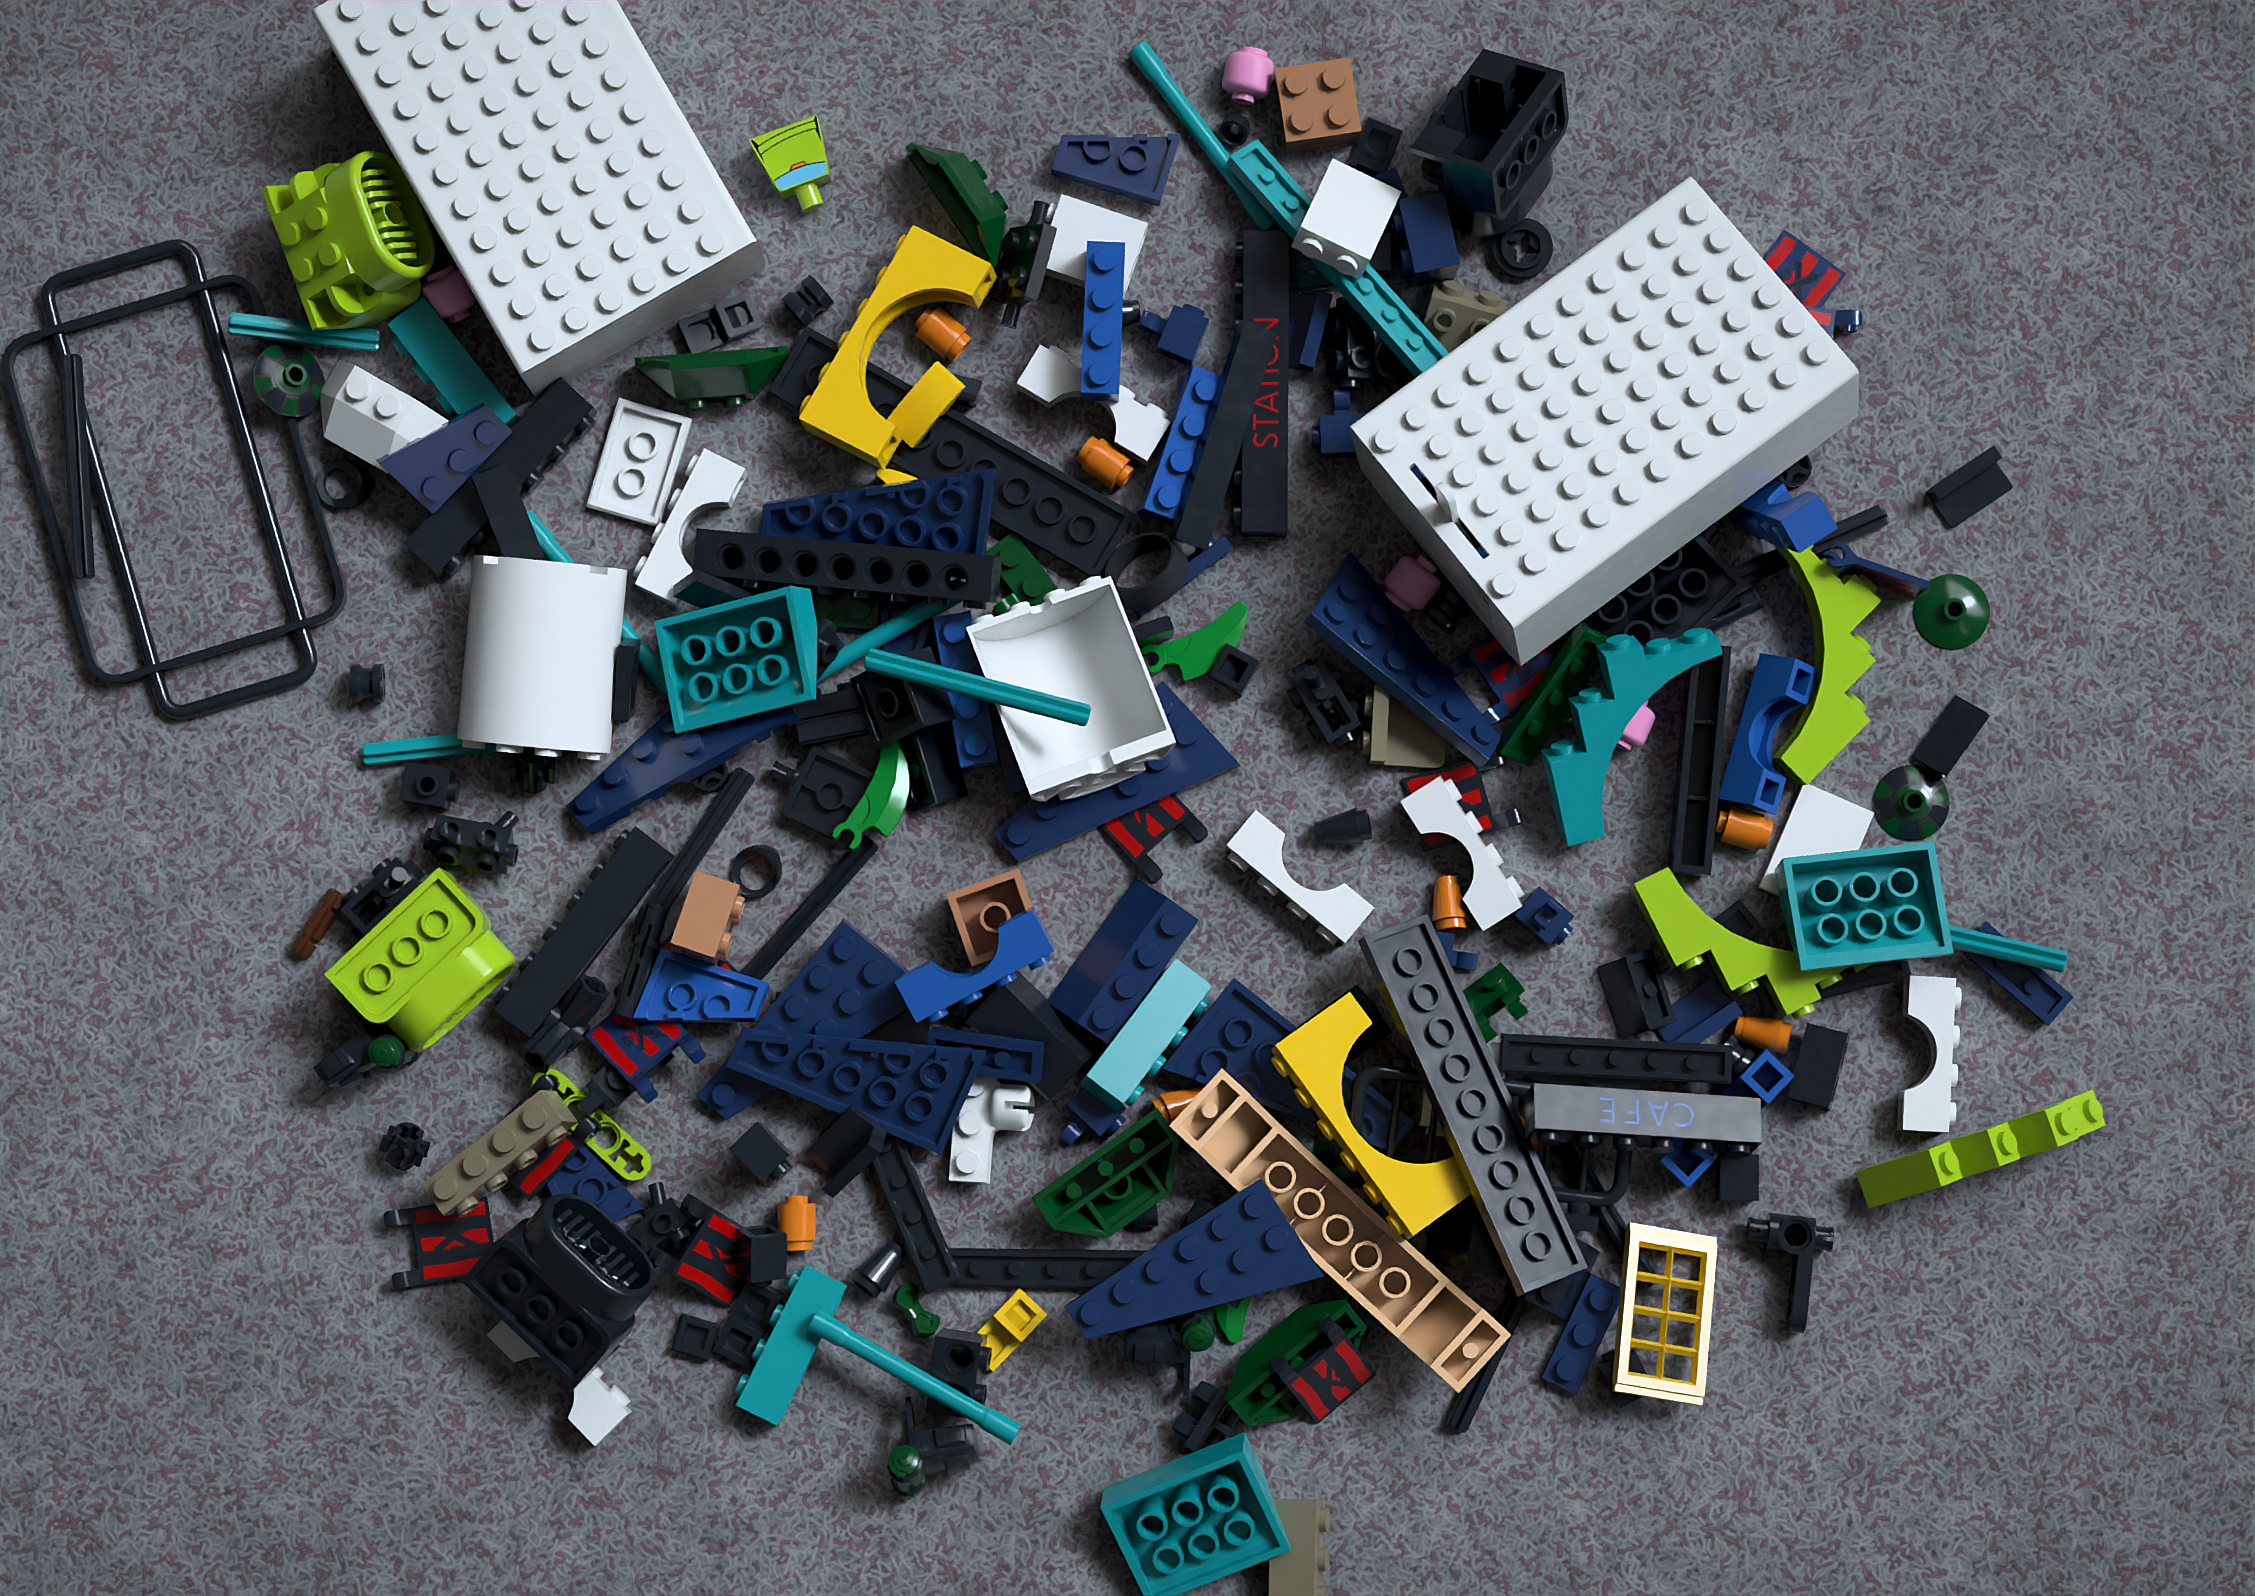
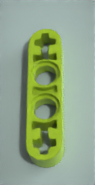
M550 1069L546 1073V1075L552 1074L558 1078L560 1082L558 1089L563 1094L567 1093L568 1088L574 1092L573 1095H570L563 1101L567 1107L572 1102L582 1101L587 1096L560 1071ZM537 1073L534 1076L532 1086L540 1076L544 1075L543 1073ZM599 1108L588 1119L595 1118L602 1127L609 1126L613 1128L617 1134V1141L614 1146L608 1149L599 1147L595 1137L586 1144L625 1179L632 1181L642 1180L648 1176L652 1169L650 1154ZM576 1123L570 1129L574 1131L579 1123ZM625 1139L630 1143V1146L624 1149L628 1154L633 1157L638 1154L643 1156L641 1165L644 1169L640 1173L636 1170L628 1173L625 1170L628 1162L621 1155H618L616 1162L610 1158V1155L620 1150Z

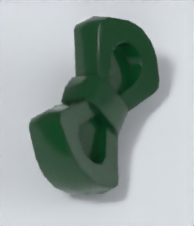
M913 1284L899 1286L892 1295L891 1303L894 1307L904 1312L903 1318L905 1321L911 1322L914 1336L927 1338L934 1335L939 1327L940 1317L925 1311L919 1303L918 1286Z

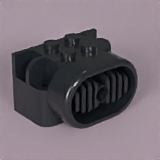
M1483 48L1458 84L1449 90L1446 100L1438 111L1432 113L1427 126L1410 149L1412 154L1425 157L1421 164L1423 178L1432 184L1438 185L1439 191L1444 190L1453 228L1473 236H1493L1504 233L1517 226L1527 216L1547 188L1553 175L1552 152L1562 140L1569 120L1564 72Z
M557 1194L548 1198L532 1217L524 1218L495 1241L461 1282L575 1389L620 1347L619 1343L630 1334L635 1324L634 1313L653 1292L656 1279L653 1265L644 1250L599 1207L576 1195Z

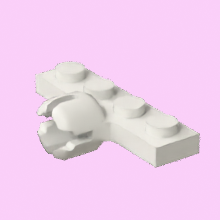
M961 1027L960 1030L967 1032H975L972 1028ZM976 1076L953 1127L949 1181L990 1184L992 1147L995 1132L999 1130L1026 1131L1032 1124L1034 1114H1028V1110L1014 1109V1106H1035L1033 1091L1028 1086L1002 1084L996 1077Z

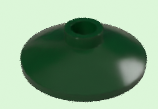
M1945 574L1930 580L1928 589L1915 600L1914 619L1918 630L1927 641L1943 649H1961L1973 644L1982 636L1989 622L1990 607L1984 591L1973 580L1962 575ZM1954 603L1960 607V615L1958 617H1953L1948 613L1949 604Z

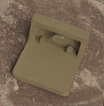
M1447 280L1443 281V283L1435 281L1423 325L1450 353L1505 313L1508 301L1501 299L1500 295L1491 291L1484 290L1478 293L1467 290L1462 284L1455 281Z
M1374 684L1372 694L1365 693L1364 716H1370V732L1363 731L1362 754H1368V765L1435 769L1442 767L1445 763L1446 739L1382 686Z

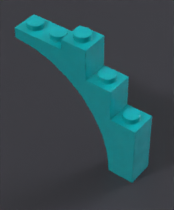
M1693 628L1683 633V636L1678 638L1651 640L1646 644V647H1643L1633 635L1629 636L1626 634L1612 636L1606 640V643L1596 645L1605 688H1586L1580 691L1578 696L1568 698L1577 740H1560L1553 743L1551 748L1541 750L1558 831L1568 846L1605 836L1602 814L1604 781L1612 753L1624 729L1644 702L1666 682L1698 663L1722 655L1720 640L1710 629Z

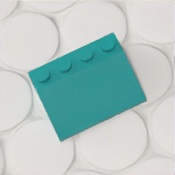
M788 586L654 621L675 734L816 700L817 621L811 590L808 588Z
M1934 841L1782 858L1774 870L1780 907L1800 972L1953 954Z
M1245 1432L1103 1488L1100 1508L1143 1596H1177L1291 1551L1290 1543L1263 1470Z

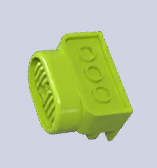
M364 151L344 163H328L314 171L299 172L292 176L289 185L265 186L261 189L313 331L373 327L413 305L418 300L421 293L419 278L429 272L434 262V241L417 195L399 164L392 158L377 151Z
M439 867L324 974L364 1018L370 1022L388 1025L404 1041V1044L412 1052L416 1053L432 1046L457 1025L504 980L516 962L515 956L491 931V922L484 910L456 882L457 879L451 873Z

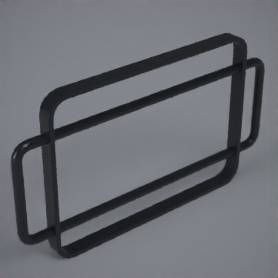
M172 239L65 270L49 277L43 284L40 293L41 307L47 328L27 333L14 339L5 349L2 358V370L85 660L91 672L103 681L116 685L128 684L149 677L153 695L160 711L170 718L182 720L296 687L308 681L315 673L318 663L317 651L310 628L324 625L338 617L344 610L347 601V589L297 417H286L336 585V598L333 605L319 615L306 617L211 291L230 286L244 288L251 296L256 315L267 316L262 298L257 289L243 277L232 274L207 279L202 258L197 248L187 241ZM172 254H180L186 259L193 284L62 323L55 300L59 289ZM197 296L292 623L160 662L85 404L89 473L145 663L143 668L112 675L102 670L97 661L16 380L14 363L17 355L23 349L51 339L60 369V357L71 354L66 339L67 334ZM264 339L266 349L275 345L274 340ZM290 634H296L302 655V665L296 671L183 705L174 703L170 698L164 672Z

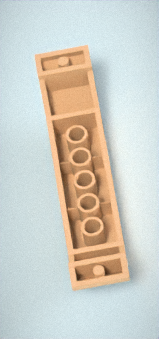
M1223 1069L1213 1077L1169 1125L1237 1192L1258 1178H1261L1317 1266L1458 1393L1511 1336L1491 1315L1444 1276L1401 1235L1398 1236L1383 1218L1280 1125Z

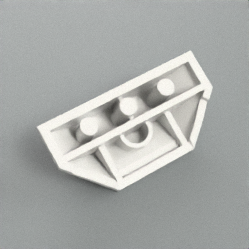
M341 360L338 361L325 382L320 395L324 437L385 473L388 472L376 461L377 459L407 446V443L418 437L426 436L442 427V424L448 422L447 419L411 396L356 365Z

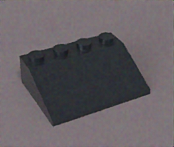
M1699 534L1581 621L1580 624L1609 638L1619 634L1633 635L1643 647H1646V644L1651 640L1658 638L1671 640L1683 636V633L1687 630L1703 628L1748 584ZM1577 625L1574 626V627H1573L1572 629H1570V630L1573 632V631L1575 630V628L1577 627Z

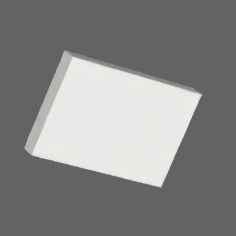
M619 398L586 507L657 527L662 522L692 419Z
M1801 785L1758 888L1779 897L1774 870L1782 858L1859 850L1874 812L1812 785Z

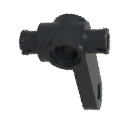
M1768 1213L1766 1220L1748 1217L1746 1228H1755L1758 1231H1746V1242L1764 1243V1251L1793 1254L1786 1330L1787 1332L1804 1333L1808 1316L1814 1249L1826 1250L1827 1252L1832 1251L1834 1241H1826L1822 1238H1834V1227L1816 1226L1815 1218ZM1791 1224L1798 1225L1803 1232L1802 1241L1796 1246L1789 1245L1784 1237L1786 1228Z

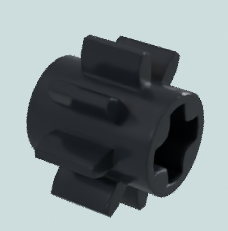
M524 747L523 753H519L518 756H511L510 782H518L519 788L526 793H540L546 789L547 783H555L556 758L534 755L535 747Z
M403 1122L396 1127L389 1126L387 1135L382 1137L379 1150L388 1152L385 1161L390 1166L398 1170H408L413 1166H421L422 1159L427 1157L430 1142L422 1140L424 1131L419 1126Z

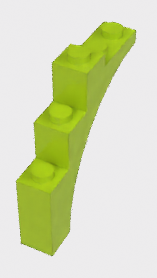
M1773 544L1791 566L1804 591L1813 621L1815 642L1814 667L1818 671L1808 706L1804 707L1790 736L1774 754L1772 759L1798 785H1808L1871 721L1864 713L1867 709L1866 706L1855 695L1850 693L1847 696L1845 692L1876 661L1869 653L1872 650L1871 646L1858 634L1852 636L1850 633L1881 600L1875 594L1877 591L1876 586L1862 574L1859 577L1856 574L1845 575L1840 580L1838 578L1840 575L1839 570L1829 567L1826 564V558L1820 560L1811 551L1814 547L1813 545L1801 553H1797L1786 548L1782 549L1780 546Z
M1669 867L1634 883L1630 887L1671 970L1681 965L1683 971H1687L1703 963L1702 954L1706 953L1726 994L1736 989L1740 996L1760 986L1757 978L1761 977L1781 1018L1792 1014L1794 1020L1814 1011L1815 1008L1812 1003L1821 999L1815 984L1819 983L1821 989H1824L1842 980L1839 972L1851 967L1800 972L1794 951H1785L1754 943L1730 932L1707 916L1684 892ZM1872 964L1853 966L1855 972H1858Z
M2093 1089L1969 1134L1876 1163L1856 1171L1868 1208H1872L1936 1189L1961 1178L1998 1168L2020 1158L2067 1144L2084 1134L2106 1126L2103 1118V1109L2096 1099Z

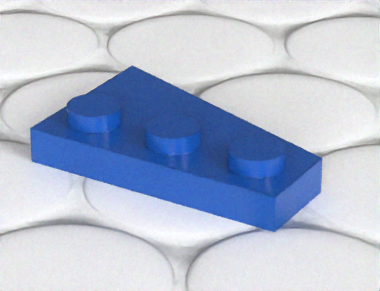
M661 948L633 1019L635 1022H757L770 986L767 982Z

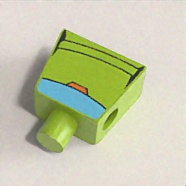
M817 115L749 139L755 156L781 199L796 195L804 213L814 211L824 205L818 186L831 182L821 126Z

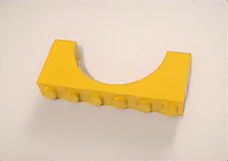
M914 225L907 235L903 234L898 240L894 250V258L888 267L884 266L879 272L875 283L876 288L869 299L865 298L860 304L855 324L850 331H845L841 336L836 356L831 363H826L822 368L817 388L813 395H808L803 400L799 410V420L806 431L882 470L885 469L902 440V436L896 425L887 421L873 408L868 397L866 367L875 341L895 318L923 304L950 301L963 303L979 309L997 278L991 263Z
M1349 992L1277 1043L1271 1049V1052L1274 1054L1271 1061L1283 1077L1289 1075L1298 1087L1294 1090V1093L1306 1109L1312 1107L1320 1118L1317 1121V1125L1325 1137L1330 1141L1335 1139L1343 1151L1340 1153V1156L1345 1165L1352 1172L1358 1170L1366 1181L1363 1188L1369 1198L1375 1204L1381 1202L1389 1213L1386 1216V1220L1398 1236L1404 1234L1408 1240L1469 1196L1471 1192L1455 1156L1429 1164H1412L1397 1161L1375 1150L1355 1130L1343 1102L1342 1073L1352 1045L1373 1023L1351 992Z

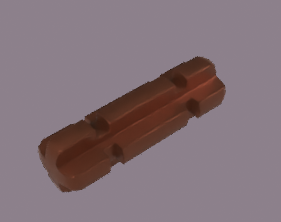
M334 888L327 890L321 899L324 901L321 906L317 905L301 930L304 933L302 936H297L291 945V950L305 959L311 957L316 949L315 943L322 940L337 917L334 915L337 910L341 911L340 909L345 905L346 902L343 900L344 894Z

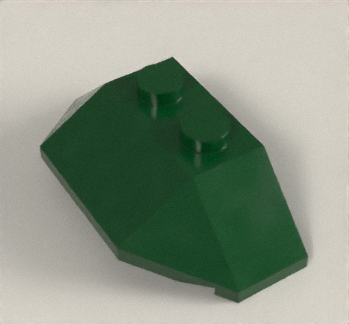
M915 143L907 145L905 149L908 158L975 256L991 263L994 271H996L999 266L1001 246L1007 226L1005 211L1009 207L997 190L991 193L984 183V180L988 177L982 166L976 159L970 162L962 152Z
M787 346L634 357L638 371L676 404L685 405V410L700 411L708 409V403L723 402V407L738 408L746 406V400H755L781 370L789 357V351Z
M1156 1108L1035 1194L1031 1199L1053 1230L1108 1239L1171 1194L1180 1139L1169 1127V1123L1159 1109Z
M1345 1299L1297 1308L1240 1356L1225 1400L1248 1427L1257 1426L1258 1423L1290 1420L1304 1409V1406L1271 1368L1269 1362L1281 1354L1294 1370L1330 1341L1316 1324L1326 1314L1332 1317L1357 1350H1359L1361 1336H1364L1367 1326Z

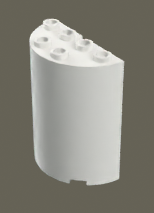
M474 555L457 739H462V747L485 749L486 742L496 743V751L523 753L524 746L535 747L534 755L551 757L562 756V750L577 751V758L600 760L601 753H610L618 646L621 643L627 570L533 559Z
M1100 576L1090 577L1082 581L1078 588L1069 591L1057 589L1047 593L1043 597L1045 602L1040 605L1030 607L1029 602H1020L1008 608L1007 613L993 617L991 614L978 617L971 622V626L966 627L985 678L1091 706L1087 725L1079 726L995 704L1029 794L1036 801L1045 802L1056 794L1059 795L1060 800H1066L1113 786L1145 771V761L1162 760L1175 747V738L1111 576L1103 579Z

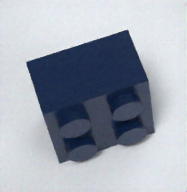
M1444 190L1399 199L1395 212H1392V220H1389L1393 242L1400 241L1402 248L1400 249V256L1397 257L1401 278H1408L1410 288L1435 283V281L1441 282L1455 279L1460 262Z

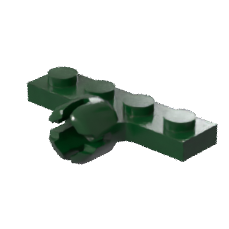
M1580 623L1577 625L1501 735V739L1496 746L1500 754L1529 766L1558 726L1566 725L1575 729L1568 698L1578 696L1580 691L1591 687L1587 685L1588 680L1600 665L1596 645L1606 643V640L1609 638L1608 636Z

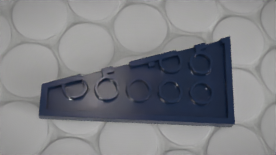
M997 468L768 501L763 504L760 534L986 555ZM919 566L916 569L917 571L927 572L924 566ZM960 569L954 571L951 577L966 580L965 574Z
M1350 552L1341 561L1304 620V623L1481 768L1490 759L1501 737L1353 553Z
M1162 681L1155 687V690L1176 741L1175 747L1162 760L1145 761V771L1118 784L1087 795L1060 800L1059 795L1056 794L1045 802L1036 801L1031 798L996 829L993 835L1017 862L1021 863L1058 847L1061 843L1081 834L1092 832L1098 829L1097 827L1113 820L1121 819L1164 800L1188 787L1199 785L1220 773L1240 767V764L1166 683Z
M788 706L675 734L670 709L566 807L593 835L630 815L633 812L634 806L649 798H652L654 801L667 794L665 789L681 780L684 784L737 756L738 750L754 740L761 743L771 737L770 732L785 723L791 726L801 721V719Z
M843 918L752 1029L859 1039L908 1009L895 984V980L909 970ZM731 1054L697 1095L726 1120L778 1089L768 1083L726 1067Z
M1233 977L1165 1062L1162 1069L1178 1073L1206 1085L1223 1069L1259 1104L1299 1117L1316 1125L1317 1121L1320 1120L1312 1107L1306 1109L1294 1093V1090L1298 1087L1290 1076L1283 1077L1271 1061V1058L1274 1057L1271 1049L1296 1031L1298 1027ZM1344 1065L1341 1083L1342 1097L1347 1115L1349 1116L1352 1086L1357 1074ZM1371 1085L1367 1089L1362 1138L1368 1144L1387 1150L1393 1103ZM1401 1109L1396 1146L1415 1123V1120Z
M742 1028L726 1067L838 1113L844 1112L850 1105H853L884 1128L887 1133L941 1155L983 1063L987 1050Z
M1258 1178L1064 1307L1087 1340L1321 1278L1324 1275L1261 1178Z

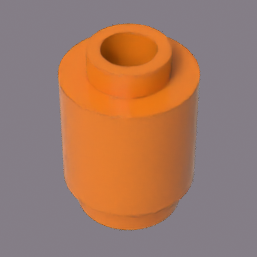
M937 307L934 311L927 308L915 323V326L919 329L915 336L943 359L948 357L953 362L963 353L972 340L966 334L967 329L941 307Z
M1091 436L1076 458V462L1082 465L1081 470L1111 490L1116 485L1123 487L1134 472V468L1130 466L1133 458L1103 438L1098 440Z
M1729 804L1726 811L1719 810L1716 818L1715 832L1719 833L1720 842L1755 851L1756 848L1765 850L1771 836L1773 820L1766 819L1765 814Z
M785 1196V1204H777V1228L787 1234V1251L812 1250V1240H816V1203H808V1196Z

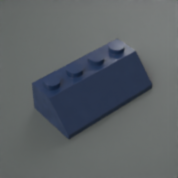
M1135 878L1048 999L1049 1003L1109 1046L1199 920L1165 895Z

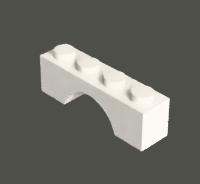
M1039 345L1017 381V390L1050 409L1064 399L1081 397L1082 367L1079 368L1069 362L1070 356L1060 348L1051 345L1047 349ZM1120 385L1119 402H1096L1106 408L1114 421L1116 429L1115 447L1148 466L1168 433L1171 422L1166 419L1168 414L1164 410L1151 403H1148L1146 407L1133 400L1135 397L1133 392Z
M705 448L701 456L695 454L691 459L685 475L689 476V479L684 489L677 488L668 505V509L672 510L666 524L660 522L651 538V543L655 545L648 558L642 556L633 574L637 578L635 585L639 589L677 608H680L683 601L673 597V585L693 572V569L685 560L682 548L683 536L688 524L695 516L707 509L715 507L731 508L748 475L745 468Z
M1438 776L1403 798L1400 802L1421 834L1430 832L1449 834L1458 839L1467 848L1472 858L1474 874L1472 883L1462 899L1484 931L1521 908L1522 902L1519 898L1525 894L1513 875L1506 879L1499 865L1504 863L1494 845L1491 843L1485 846L1478 833L1483 831V828L1473 812L1469 811L1466 814L1463 812L1457 802L1463 797L1451 778L1444 782L1442 777Z
M1255 810L1226 845V849L1231 852L1227 858L1243 872L1249 867L1258 874L1260 878L1257 883L1272 896L1279 892L1290 901L1286 907L1304 921L1309 916L1319 925L1316 932L1330 944L1334 945L1338 940L1344 945L1374 907L1345 883L1326 891H1313L1297 884L1288 875L1282 861V844L1285 833Z
M1907 976L1904 978L1902 1016L1914 1021L1924 1031L1930 1044L1931 1059L1922 1079L1914 1086L1898 1092L1897 1130L1948 1133L1949 1125L1954 1126L1956 1103L1950 1102L1951 1087H1956L1958 1081L1957 1064H1952L1953 1048L1957 1049L1959 1046L1960 1029L1959 1026L1954 1025L1955 1010H1960L1962 998L1961 988L1956 987V978Z
M502 1320L487 1334L513 1362L529 1357H540ZM599 1367L574 1389L573 1407L568 1417L594 1446L599 1445L632 1412L626 1406L630 1399L616 1385L609 1389L600 1379L604 1373Z

